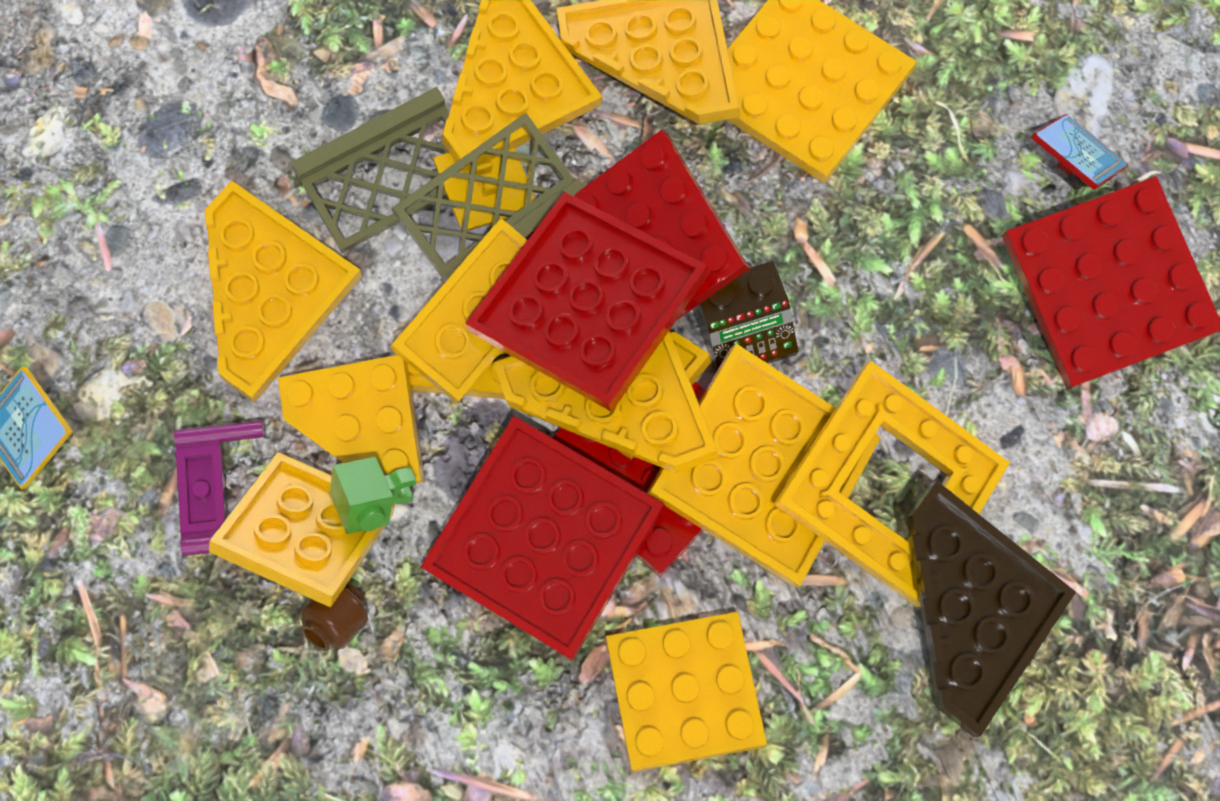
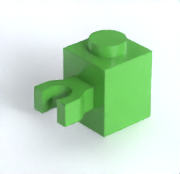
M376 457L333 465L329 494L346 534L363 530L372 531L381 526L389 525L392 503L403 504L413 501L414 496L410 487L416 485V478L411 467L399 469L384 476Z

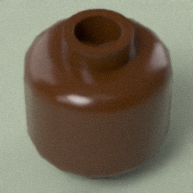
M346 584L331 608L310 599L300 613L302 623L300 629L303 636L313 646L323 651H328L330 648L340 650L347 647L368 620L367 610L363 605L365 598L362 593L354 586Z

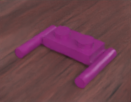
M263 420L174 430L182 556L210 553L209 541L227 519L221 442L264 438Z

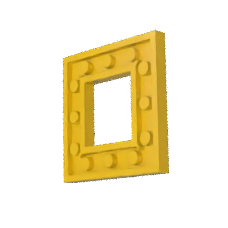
M870 360L861 368L774 502V505L911 604L921 607L910 538L908 537L906 541L839 492L841 486L880 426L947 474L942 485L978 514H980L1010 462Z

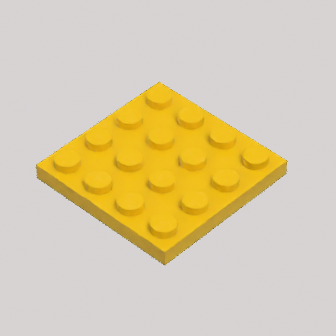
M768 0L728 48L740 108V117L728 119V121L825 184L914 71L917 61L820 0Z
M735 344L728 351L698 403L718 450L719 458L679 473H674L661 467L647 494L663 502L671 510L793 587H798L803 583L825 541L774 505V502L836 407L738 344ZM876 433L839 490L847 498H849L881 439V436Z

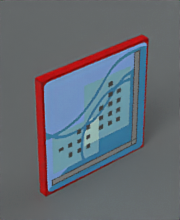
M1068 114L1061 116L1031 136V139L1059 161L1056 167L1068 177L1074 173L1094 191L1125 170L1129 165Z

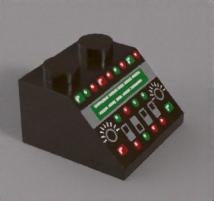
M774 261L751 267L741 276L692 309L715 372L719 369L730 348L735 344H738L767 364L798 355L799 350L789 299Z

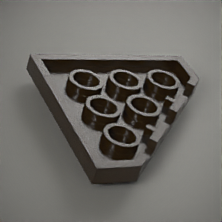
M935 481L927 487L906 517L937 708L972 737H981L1076 591L940 482Z

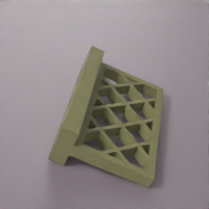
M438 87L415 97L291 162L298 182L305 189L341 253L400 223L394 213L384 216L372 212L377 193L398 198L400 203L411 195L408 193L413 174L430 179L438 175V172L416 166L421 148L443 154L449 153L444 145L424 140L427 128L441 120L445 124L450 113L445 106V99ZM420 132L418 138L412 137V135ZM399 142L416 146L410 165L388 159L391 146ZM384 150L382 157L376 155ZM364 160L379 164L374 184L352 178L355 165ZM385 166L408 172L402 191L380 185ZM347 170L346 176L339 174ZM328 179L343 183L338 203L320 198L314 186ZM349 185L372 191L366 210L344 205ZM437 188L427 196L436 198ZM443 188L442 199H445L447 195ZM417 201L405 211L411 217L434 204ZM326 208L335 210L333 219ZM341 212L362 217L363 222L360 231L344 239L337 228ZM369 220L377 221L376 223L368 226Z
M524 113L395 205L391 210L441 276L440 281L444 284L485 237L467 233L470 211L493 214L491 229L498 222L499 216L510 217L506 222L526 238L536 230L564 191L575 196L585 186L579 178L576 180L573 178L527 113ZM521 127L524 128L532 139L531 155L508 151L510 135ZM503 140L502 150L493 148ZM538 149L545 158L537 156ZM483 154L501 157L498 179L475 175L477 158ZM507 158L530 162L527 184L504 180ZM536 163L551 166L561 181L551 188L533 185ZM470 164L469 174L459 172ZM456 178L468 181L465 203L442 199L443 186L446 180ZM474 182L497 186L494 208L471 204ZM503 187L526 191L524 206L521 210L515 212L500 209ZM437 188L436 198L425 196ZM532 192L541 193L539 197L531 202ZM417 201L435 204L432 227L415 224L405 210ZM441 206L464 209L461 232L438 228ZM421 232L431 234L430 242L427 241ZM436 235L460 238L458 256L447 264H444L434 250ZM466 240L477 241L465 250Z

